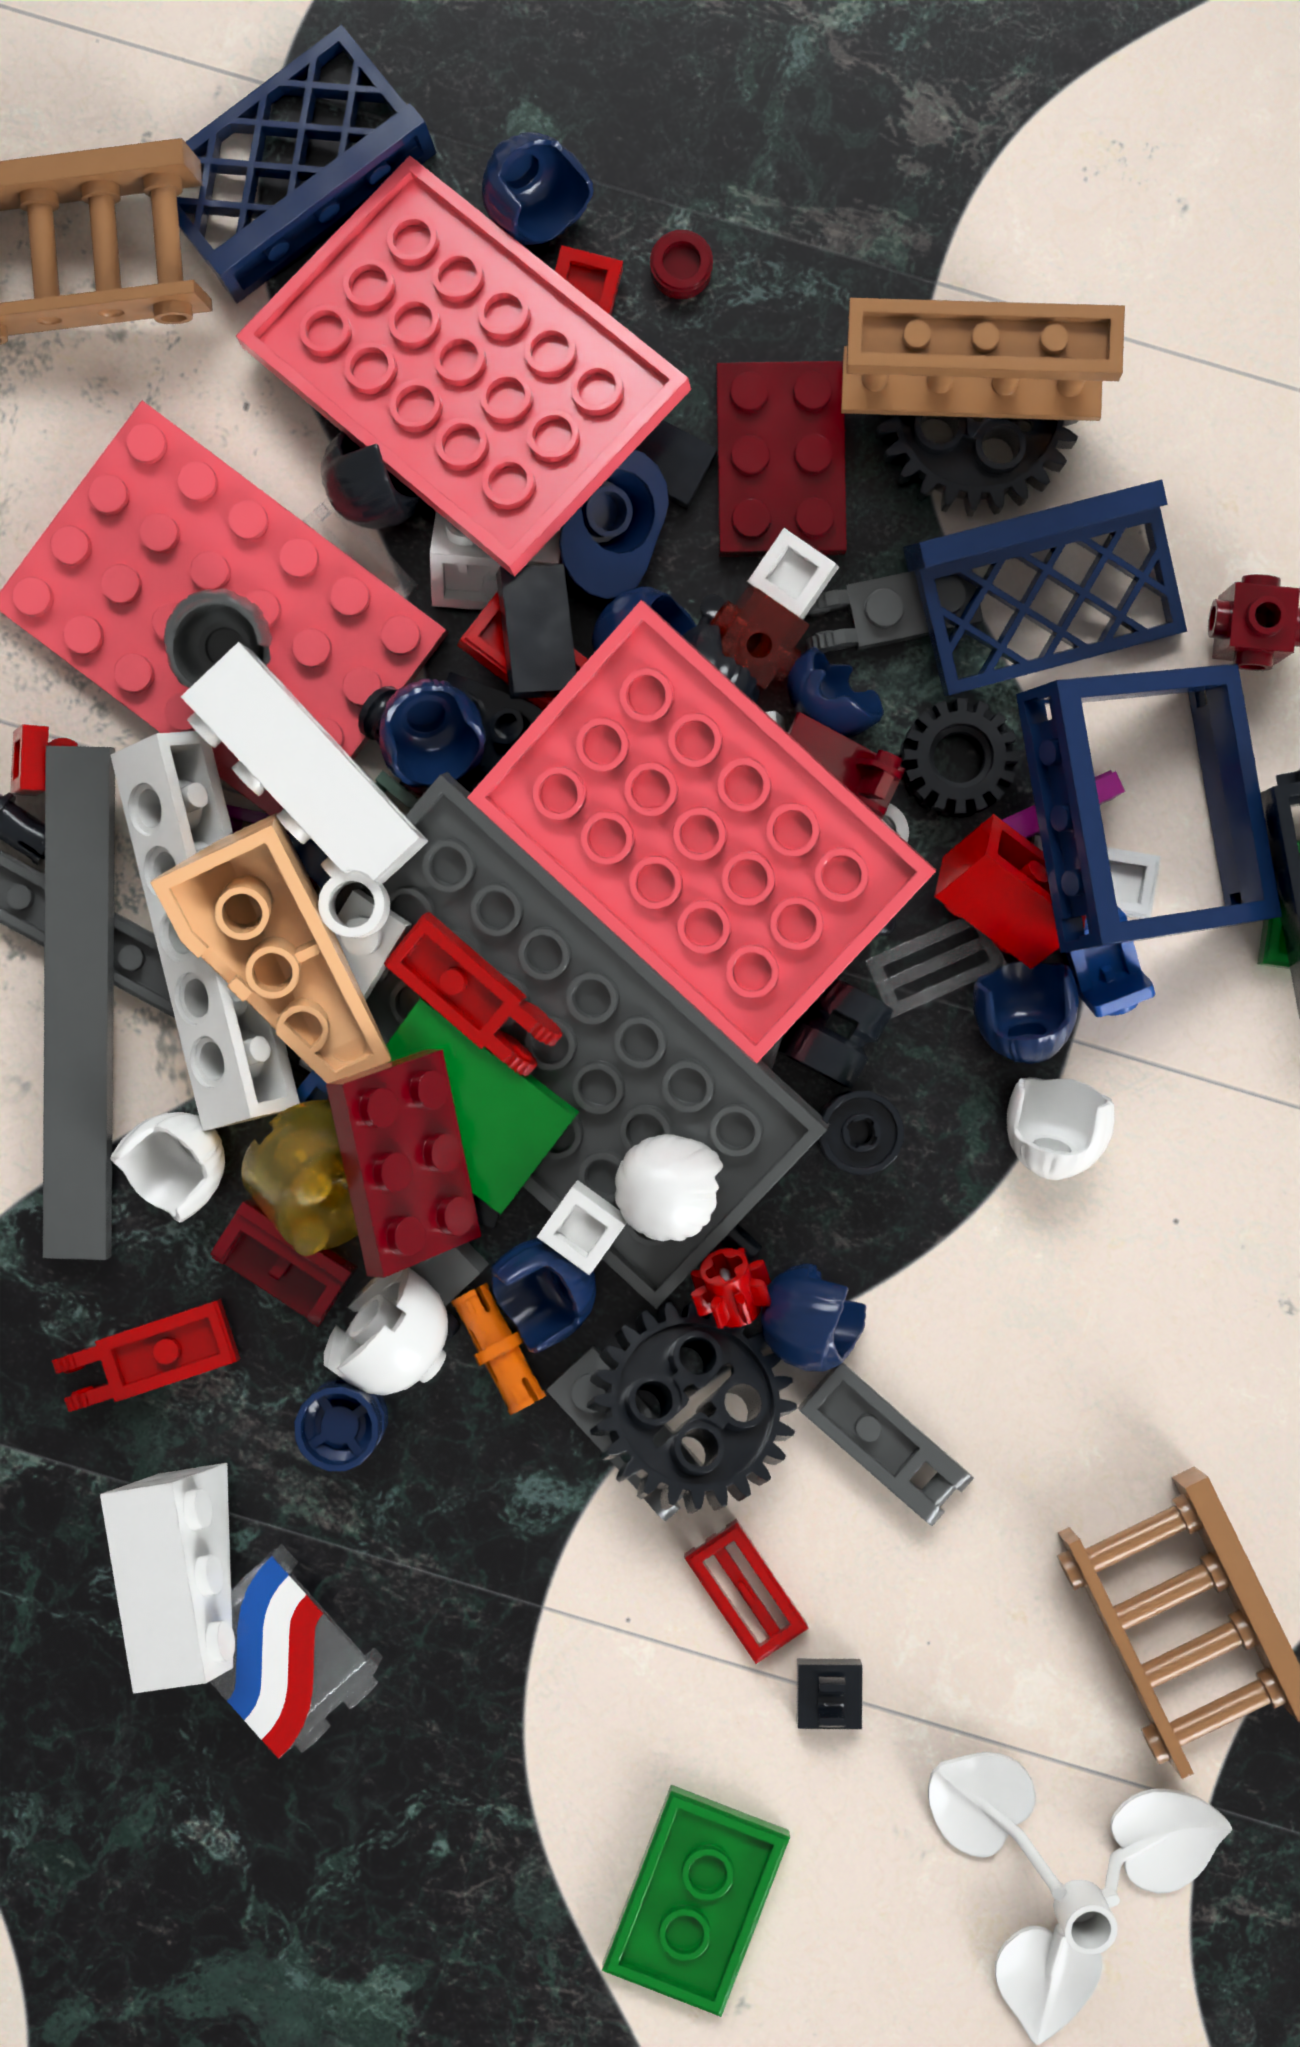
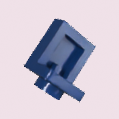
M1117 906L1119 921H1128L1126 914ZM1087 918L1084 926L1085 935L1089 934ZM1134 942L1065 953L1077 985L1078 995L1096 1017L1128 1013L1136 1008L1138 1003L1153 998L1156 995L1152 981L1141 970Z

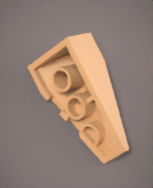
M277 813L214 842L154 878L150 883L181 942L197 958L201 957L228 983L227 987L242 1002L247 1001L276 1030V1035L328 1084L391 1061V1055L335 933L324 924L320 916L318 895L284 826L276 817Z

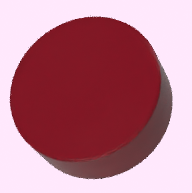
M674 230L663 235L655 243L650 256V273L655 286L663 294L675 299H688L701 293L709 284L713 271V255L709 244L703 237L689 230Z

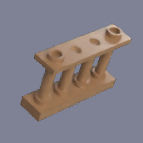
M182 138L0 161V211L22 209L27 212L34 299L0 303V345L7 343L8 336L153 318L156 322L162 324H182L191 321L195 313L213 311L210 296L194 280H183L177 196L182 194L183 188L203 185L201 161ZM145 193L151 197L158 284L122 288L115 204L120 202L121 196ZM83 201L89 204L96 291L60 295L53 212L59 209V204Z
M850 298L847 346H844L841 413L1100 421L1102 381L1119 382L1123 374L1125 305Z
M1195 1466L1172 1477L1180 1496L1171 1500L1172 1507L1086 1549L1080 1538L1068 1527L1058 1532L1067 1551L1057 1555L1058 1561L1073 1590L1085 1587L1150 1721V1725L1141 1728V1731L1155 1760L1159 1765L1169 1761L1182 1779L1194 1774L1181 1748L1182 1746L1268 1704H1271L1274 1709L1282 1705L1300 1722V1664L1209 1477ZM1183 1530H1186L1189 1535L1198 1531L1208 1551L1207 1554L1199 1557L1200 1565L1118 1605L1112 1606L1097 1572ZM1211 1588H1214L1218 1593L1226 1589L1236 1609L1235 1612L1227 1615L1229 1622L1143 1664L1140 1663L1125 1630ZM1240 1646H1243L1246 1651L1253 1647L1255 1648L1264 1669L1256 1672L1257 1680L1171 1722L1168 1721L1153 1688Z

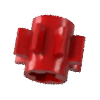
M731 1248L717 1250L703 1260L700 1270H692L691 1272L695 1286L691 1297L697 1314L701 1317L713 1313L717 1328L722 1329L724 1326L736 1328L749 1325L759 1315L761 1306L771 1305L772 1301L767 1289V1285L771 1281L765 1262L762 1259L749 1264L744 1248H739L738 1250Z

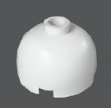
M409 1267L385 1278L374 1277L349 1304L348 1308L358 1313L346 1332L336 1325L329 1336L324 1351V1366L350 1385L366 1393L385 1396L406 1390L418 1381L422 1383L428 1382L442 1367L446 1358V1352L443 1350L448 1335L447 1310L438 1292Z

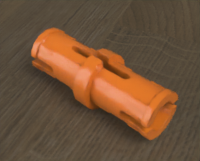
M485 1283L451 1301V1304L456 1308L478 1353L473 1355L478 1366L485 1364L508 1408L509 1415H512L530 1406L535 1401L544 1398L546 1394L541 1389L519 1347L524 1341L521 1339L518 1331L515 1333L511 1332L489 1290L488 1283Z

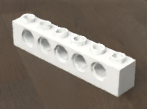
M196 731L156 733L110 756L202 1130L207 1131L299 1108L301 1106L285 1042L276 1035V1030L247 1001L242 1002L227 987L228 983L201 957L197 958L181 942L150 883L154 878L214 842L233 833L212 746Z

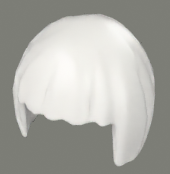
M1034 1077L1020 1078L1014 1087L1007 1109V1132L1010 1145L1019 1161L1038 1176L1051 1180L1072 1177L1093 1165L1106 1150L1113 1134L1115 1120L1114 1104L1111 1098L1100 1094L1093 1087L1073 1079L1058 1078L1045 1080Z
M184 1112L164 1113L141 1122L120 1141L110 1157L111 1161L124 1172L131 1186L144 1200L157 1208L165 1210L178 1222H183L194 1215L209 1201L220 1184L225 1167L224 1148L218 1132L215 1129L203 1131L199 1116Z
M671 1134L649 1137L629 1149L619 1165L615 1177L616 1204L628 1225L637 1232L643 1233L646 1237L658 1241L670 1239L683 1241L687 1237H692L699 1233L702 1227L710 1221L711 1213L717 1205L716 1192L719 1189L715 1176L722 1170L723 1164L717 1152L711 1150L702 1142Z

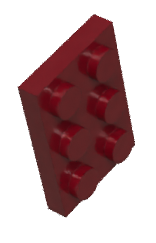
M843 361L717 363L719 557H764L783 528L824 556L845 555L847 550L844 413H841Z
M426 1049L326 1084L367 1276L385 1278L481 1237L443 1049Z

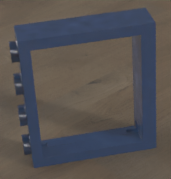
M1238 664L1062 679L1016 694L1060 953L1237 926L1282 917ZM1188 693L1225 906L1120 922L1082 703ZM1046 704H1050L1052 715L1050 720L1047 718ZM1082 916L1087 918L1089 930L1087 935L1084 933Z

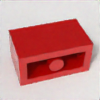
M993 814L943 856L934 897L942 902L950 913L965 919L989 937L1001 951L1013 955L1032 969L1060 948L1044 854L1042 850ZM1082 916L1083 927L1085 926L1086 916Z

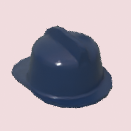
M634 450L561 527L559 547L562 563L572 581L589 595L602 599L616 598L624 591L637 587L647 571L659 533L665 521L669 500L667 483L658 465L645 453Z

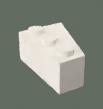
M227 1463L160 1473L100 1494L133 1694L205 1684L232 1669L235 1636L232 1629Z

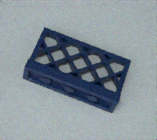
M341 24L186 141V144L201 161L203 186H200L198 199L177 197L179 228L216 274L222 286L237 304L345 223L409 156L422 165L437 152L424 119L411 103L406 104ZM343 51L353 63L350 85L319 82L322 66ZM363 77L371 86H362ZM284 95L304 97L299 123L269 120L272 104ZM316 98L347 100L343 126L312 124ZM359 101L385 103L394 114L376 129L355 127ZM233 133L253 134L249 161L219 158L222 142ZM266 136L297 138L292 164L262 162ZM309 139L340 142L337 158L325 167L305 166ZM216 173L246 176L242 202L212 200ZM259 177L289 179L287 196L275 205L254 204ZM186 213H195L194 224ZM209 215L239 217L236 234L214 250L205 239Z
M1163 480L1141 484L904 546L903 551L908 572L915 571L944 696L1187 632L1160 506L1168 505ZM1144 524L1150 551L1141 567L1137 569L1112 553L1125 529ZM1110 533L1103 546L1090 539ZM1074 542L1096 555L1080 585L1053 569L1065 545ZM1050 549L1043 562L1031 555L1035 552ZM1013 558L1018 559L1037 571L1020 601L992 584L1004 562ZM1106 562L1133 579L1117 608L1112 607L1089 592ZM990 565L983 578L970 571L974 568ZM1153 567L1156 575V580L1149 576ZM957 574L977 587L960 618L941 606L935 579ZM1046 578L1074 595L1057 625L1029 608ZM1142 586L1160 596L1166 623L1146 628L1126 615ZM986 593L1014 610L997 641L969 624ZM1083 601L1110 618L1098 641L1086 644L1067 632ZM1024 617L1051 633L1038 658L1030 660L1007 648ZM945 621L954 626V629L949 637L947 634ZM1120 625L1131 631V633L1114 637ZM963 633H966L992 651L978 674L958 679L952 652ZM1061 640L1073 647L1054 653ZM1001 656L1014 663L994 669Z

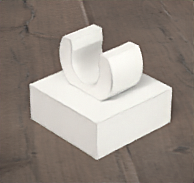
M783 528L747 582L803 621L839 566Z
M577 1180L542 1228L537 1238L590 1275L627 1222L619 1209Z

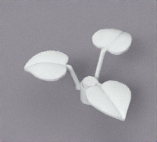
M982 1752L940 1762L932 1770L928 1783V1799L933 1817L939 1830L951 1845L968 1855L985 1858L997 1853L1009 1834L1018 1843L1054 1897L1053 1908L1059 1922L1056 1924L1054 1932L1041 1926L1022 1928L1004 1942L995 1961V1977L1001 1995L1035 2045H1040L1067 2025L1085 2005L1098 1985L1103 1968L1101 1953L1113 1944L1117 1936V1922L1110 1908L1117 1906L1120 1902L1116 1892L1121 1865L1124 1863L1128 1877L1141 1889L1157 1894L1170 1893L1181 1889L1197 1878L1207 1866L1218 1845L1232 1831L1228 1820L1217 1809L1199 1797L1186 1792L1164 1788L1141 1791L1124 1801L1111 1818V1832L1121 1848L1115 1850L1110 1855L1105 1888L1101 1890L1096 1884L1087 1880H1071L1063 1885L1056 1878L1027 1835L1017 1826L1030 1816L1036 1799L1033 1781L1026 1769L1018 1761L1000 1753Z

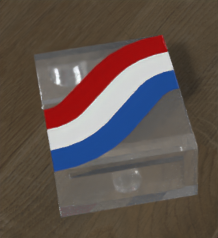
M282 1543L231 1588L232 1629L235 1636L233 1668L209 1681L278 1759L294 1745L301 1752H304L314 1744L330 1727L325 1717L342 1702L351 1709L364 1699L378 1684L373 1674L376 1672L382 1659L381 1654L375 1648L364 1655L291 1572L298 1561Z

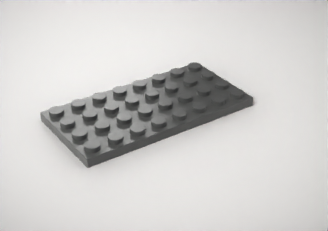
M448 772L440 774L405 815L429 842L382 884L389 894L390 910L412 924L410 930L423 914L431 912L527 996L525 1001L538 1006L550 1019H553L563 1033L558 1042L550 1047L536 1040L511 1017L500 1029L517 1039L536 1058L538 1064L531 1072V1075L579 1111L578 1115L523 1187L552 1214L577 1180L620 1210L615 1201V1177L625 1154L642 1140L664 1134L676 1135L704 1143L711 1150L717 1152L723 1164L722 1170L715 1176L719 1186L716 1192V1208L711 1213L708 1224L704 1225L699 1233L692 1237H687L683 1241L671 1239L658 1241L637 1232L627 1223L602 1257L605 1263L657 1309L692 1270L700 1264L827 1131L830 1123L826 1124L822 1120L823 1117L761 1060L756 1063L475 806L467 798L471 793ZM359 882L345 886L337 895L335 901L337 915L353 890L359 889L373 898L371 891ZM387 967L366 1000L385 1044L389 1042L421 998Z

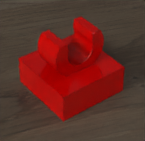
M22 724L13 731L10 793L13 795L37 796L45 792L46 746H78V743L68 738H57L48 743V726Z

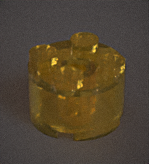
M312 1100L287 1108L269 1122L274 1130L259 1145L254 1139L248 1147L242 1163V1181L247 1192L284 1240L292 1245L298 1254L309 1256L318 1251L342 1245L358 1236L330 1102L326 1100Z

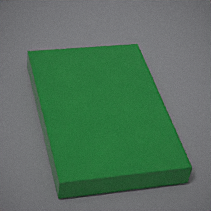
M423 998L418 1000L386 1044L391 1055V1061L426 1049H443L472 1193L501 1215L575 1119L579 1111L531 1074L526 1077L520 1075L518 1072H514L512 1068H509L506 1063H503L486 1047L480 1049Z
M670 1785L602 1962V1971L722 2017L789 1842V1830L677 1786Z

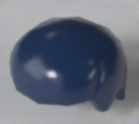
M812 647L799 655L789 672L787 687L790 701L796 713L801 712L847 738H852L878 723L884 715L880 696L876 691H853L849 684V678L853 671L851 665L830 664L825 654L816 647Z

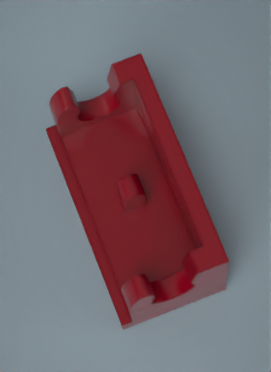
M254 1198L241 1203L236 1214L210 1253L213 1259L222 1265L225 1264L307 1318L309 1322L317 1327L322 1324L358 1269L356 1265Z

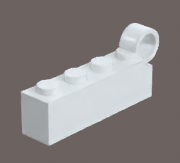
M238 642L181 696L194 711L187 721L213 748H216L221 742L226 745L239 760L232 766L235 774L256 795L260 796L267 790L284 808L276 817L300 843L305 844L311 838L328 856L321 863V866L331 878L323 886L318 900L319 913L324 924L334 933L344 937L364 938L373 935L383 927L390 913L389 894L382 883H385L429 841L251 649ZM359 882L371 891L374 898V910L367 922L357 927H349L339 919L335 909V901L342 888L348 884Z

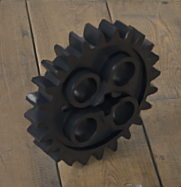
M882 415L890 417V419L879 424L875 431L877 439H894L895 442L886 450L883 457L884 462L891 463L903 459L906 464L898 479L900 484L907 483L918 477L923 483L917 499L923 501L934 490L942 493L941 511L947 512L955 498L964 499L967 516L972 517L982 499L987 500L989 508L994 515L999 514L1004 506V495L1007 493L1019 507L1024 505L1028 499L1026 483L1034 489L1043 492L1050 483L1044 468L1060 472L1067 462L1063 454L1056 448L1072 449L1078 439L1075 433L1063 426L1075 424L1079 420L982 418L980 422L974 421L970 417ZM940 419L951 428L953 439L943 444L933 443L923 434L921 424L926 420ZM1025 421L1030 424L1031 430L1022 431L1013 422ZM991 438L1003 440L1011 448L1013 459L1003 464L989 460L983 452L982 442Z
M693 1300L684 1306L681 1318L671 1302L665 1303L659 1309L658 1322L647 1310L642 1312L635 1319L638 1333L625 1325L615 1334L617 1342L622 1349L607 1346L599 1355L603 1362L612 1370H597L590 1378V1382L605 1390V1394L595 1396L587 1402V1408L604 1413L605 1415L604 1420L590 1429L591 1435L610 1436L612 1444L600 1455L601 1459L609 1460L621 1457L624 1464L617 1474L616 1480L618 1482H622L634 1474L641 1478L637 1491L638 1498L643 1499L656 1488L660 1489L661 1509L667 1510L674 1506L680 1495H683L687 1513L692 1514L701 1509L704 1495L714 1511L727 1506V1490L738 1502L751 1495L748 1480L760 1486L771 1479L770 1473L763 1462L777 1465L784 1461L786 1457L784 1452L773 1442L786 1441L794 1436L795 1430L779 1421L780 1417L788 1415L797 1409L796 1403L780 1399L779 1396L781 1390L793 1383L792 1377H774L772 1368L781 1359L775 1353L763 1356L759 1350L765 1341L763 1331L748 1339L743 1335L745 1326L736 1328L724 1326L722 1329L717 1328L713 1313L706 1315L705 1318L698 1316ZM681 1347L692 1348L698 1352L704 1366L701 1375L692 1374L683 1367L679 1357ZM722 1366H728L731 1369L730 1377L697 1407L696 1414L682 1423L661 1447L655 1446L653 1443L654 1435L687 1405L692 1395L707 1385ZM645 1390L656 1396L661 1408L658 1419L647 1418L640 1413L635 1401L636 1391ZM726 1393L736 1394L743 1399L748 1410L746 1422L737 1421L729 1415L724 1403ZM687 1436L696 1439L704 1448L705 1462L702 1467L690 1464L682 1455L681 1442L683 1437Z

